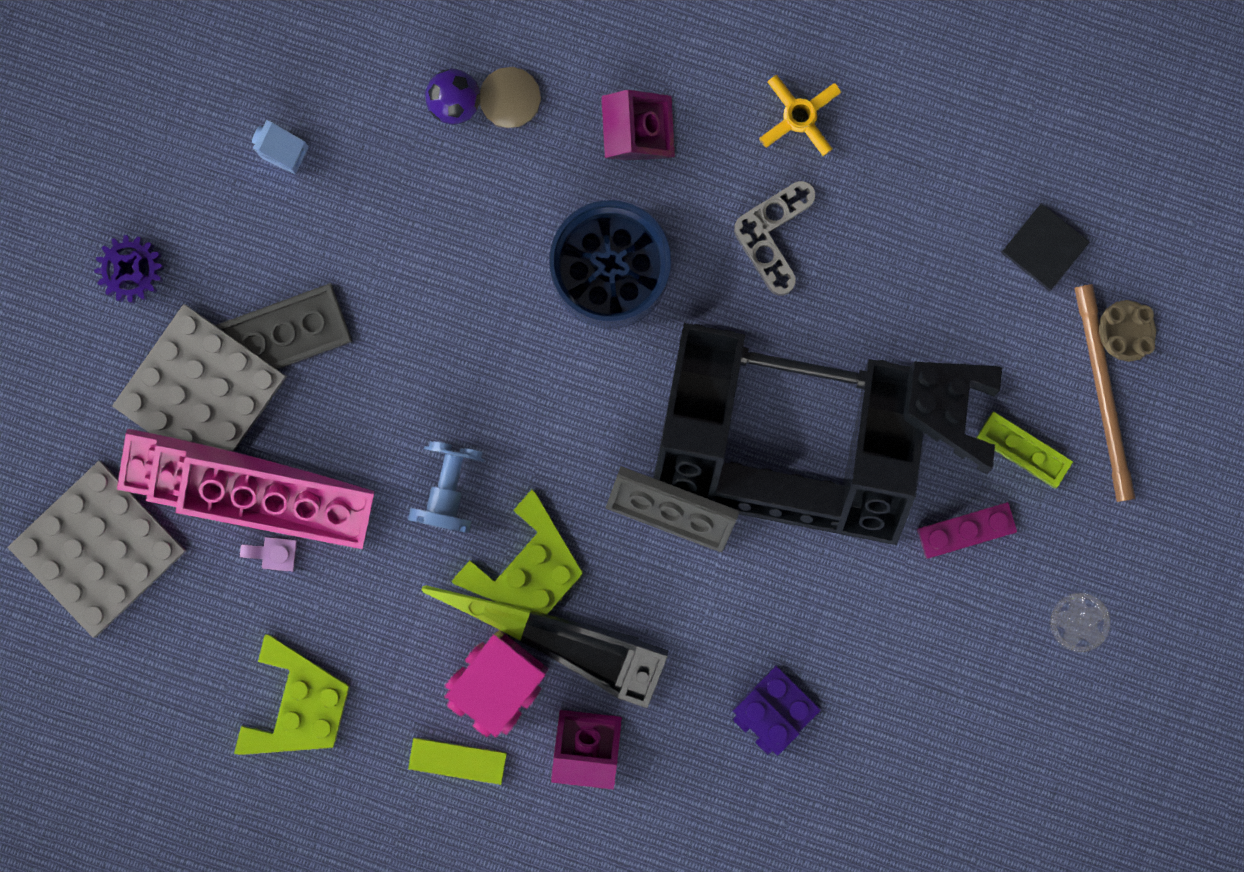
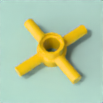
M778 75L773 76L768 81V84L786 107L783 113L784 120L759 138L765 148L769 147L792 130L799 133L805 132L822 156L828 154L833 148L816 127L815 122L817 120V110L841 93L839 87L833 83L810 101L802 98L795 99ZM795 109L805 110L808 114V120L805 122L795 121L792 117V111Z

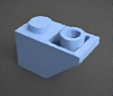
M266 120L263 127L259 126L256 129L252 139V143L255 144L253 149L263 160L295 175L309 148L305 141Z

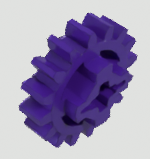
M128 235L123 236V243H120L115 238L111 239L113 247L110 249L102 246L101 248L105 256L96 257L95 259L102 264L101 268L94 269L95 274L103 277L97 284L101 287L108 286L105 294L111 297L116 293V301L121 303L125 296H127V300L131 304H135L136 296H139L144 301L147 300L146 291L149 290L156 293L157 289L153 286L154 282H163V278L157 275V271L164 270V265L156 263L162 257L159 252L151 253L154 245L150 242L142 246L143 239L139 236L134 239V242H132ZM128 249H135V250H136V251H133L130 255H121V254H120V252H121V251H124V250H128ZM111 262L113 263L114 274L112 276H110ZM147 262L149 263L148 276L145 275V265ZM126 264L132 266L134 270L132 275L128 274L126 269H124ZM137 283L139 287L131 290L122 289L123 287L126 288L128 284Z

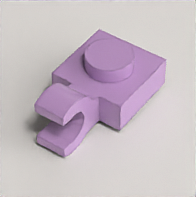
M265 537L264 547L241 545L240 557L263 559L262 569L294 572L297 540Z

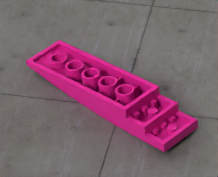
M127 429L117 490L147 495V502L176 507L175 513L363 549L375 492L256 457L133 429Z

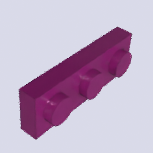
M1006 502L918 528L917 531L925 558L928 559L1016 533L1017 529L1009 503Z

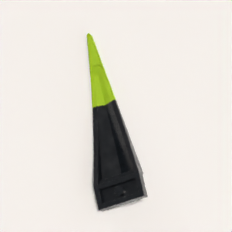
M427 585L421 589L423 593L453 606L542 652L616 698L648 708L668 657V650L639 641V637Z

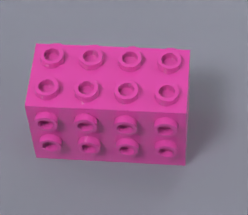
M499 630L493 634L486 644L482 642L473 649L465 660L470 664L467 669L465 667L460 668L445 685L449 690L444 696L449 700L447 706L457 715L462 717L466 713L475 720L472 726L487 738L490 734L497 737L500 732H503L505 735L509 733L522 714L518 709L521 705L527 709L542 689L538 684L549 670V668Z

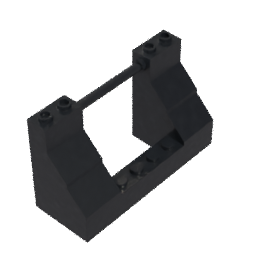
M684 323L653 478L740 511L739 515L897 545L916 498L923 432L903 419L910 366L893 364L885 360L868 359L865 371L859 370V373L748 352L749 348L743 347L745 334L735 333L731 330L709 328L700 324ZM746 363L856 384V388L861 389L859 408L843 485L835 484L829 480L809 479L798 474L789 475L774 472L768 468L758 469L743 466L737 462H724L740 365L746 366Z

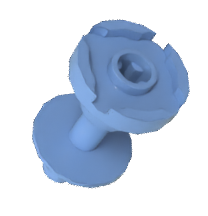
M430 441L429 447L424 446V450L445 455L438 488L431 486L426 511L410 508L408 520L414 522L418 520L419 523L469 533L472 521L457 518L462 493L456 492L463 459L485 463V459L482 458L483 452L468 448H460L459 453L451 451L452 445Z

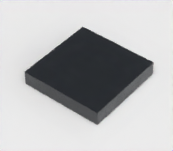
M1041 203L1001 253L1045 289L1051 291L1090 242Z

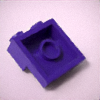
M775 665L732 709L736 714L732 720L745 733L751 729L759 737L755 743L767 755L773 751L778 756L821 710Z

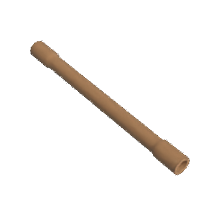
M1093 284L1079 286L1074 289L1091 361L1112 467V480L1116 501L1136 499L1131 473L1127 466L1105 350L1099 334L1098 307Z

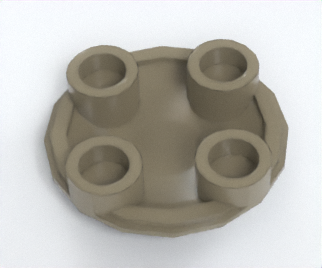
M515 67L499 68L489 74L482 83L480 107L486 118L496 127H520L531 121L539 111L541 101L539 86L533 76L523 69Z
M1129 300L1118 301L1109 306L1100 318L1099 324L1101 343L1107 352L1116 359L1127 362L1140 360L1144 356L1151 354L1155 349L1156 338L1153 310L1147 305H1141L1138 302Z

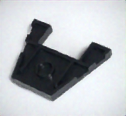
M915 361L909 368L903 419L936 442L941 439L954 448L953 453L961 459L969 458L978 464L976 469L988 474L993 469L995 444L965 434L969 390L971 388L995 397L1001 387L1002 367Z

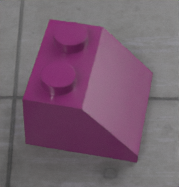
M624 90L601 96L605 158L644 160L675 157L672 96L635 90Z
M560 710L551 783L614 790L622 717Z

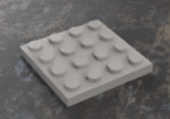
M183 304L112 407L149 433L235 452L287 376L188 305Z
M98 461L7 547L93 638H96L186 552V549L131 492L117 490L118 478L102 461Z

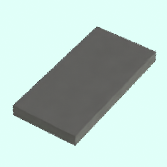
M331 283L215 325L276 369L284 368L353 342Z
M622 466L619 469L606 505V509L718 552H723L740 512Z

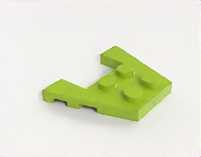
M531 489L513 510L537 531V534L496 581L492 580L469 560L451 582L497 603L547 615L583 573L537 494Z
M265 634L258 662L289 670L275 729L272 733L242 725L234 754L244 755L333 748L337 739L350 685L306 659L291 647L289 648L278 641L274 636Z

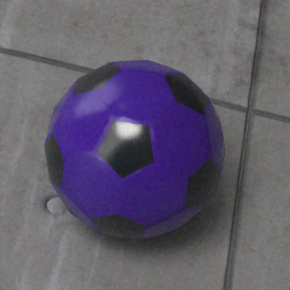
M451 68L442 70L433 76L425 90V100L428 110L434 118L442 123L456 125L468 121L475 114L480 104V90L477 82L471 75L463 70Z

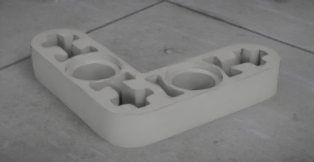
M805 181L793 183L737 219L734 226L737 240L768 289L777 296H784L791 292L796 278L769 233L804 212L813 204L815 199L814 188ZM795 189H799L801 192L806 190L809 193L806 197L807 203L803 204L801 200L793 203L791 208L795 211L790 213L787 203L781 197L786 196V200L789 201L796 195ZM777 204L781 206L783 217L780 220L772 221L767 217L766 208L769 205ZM744 221L748 224L754 223L756 225L753 233L757 239L761 235L765 238V240L757 242L752 249L748 246L749 243L753 242L751 236L748 233L742 234L740 232L743 228L742 222ZM762 246L769 247L774 254L773 260L769 263L759 262L756 258L758 248ZM777 261L782 265L776 269L780 276L787 275L789 277V280L786 282V289H783L782 286H774L773 283L776 280V276L773 271L769 275L764 271L772 268Z

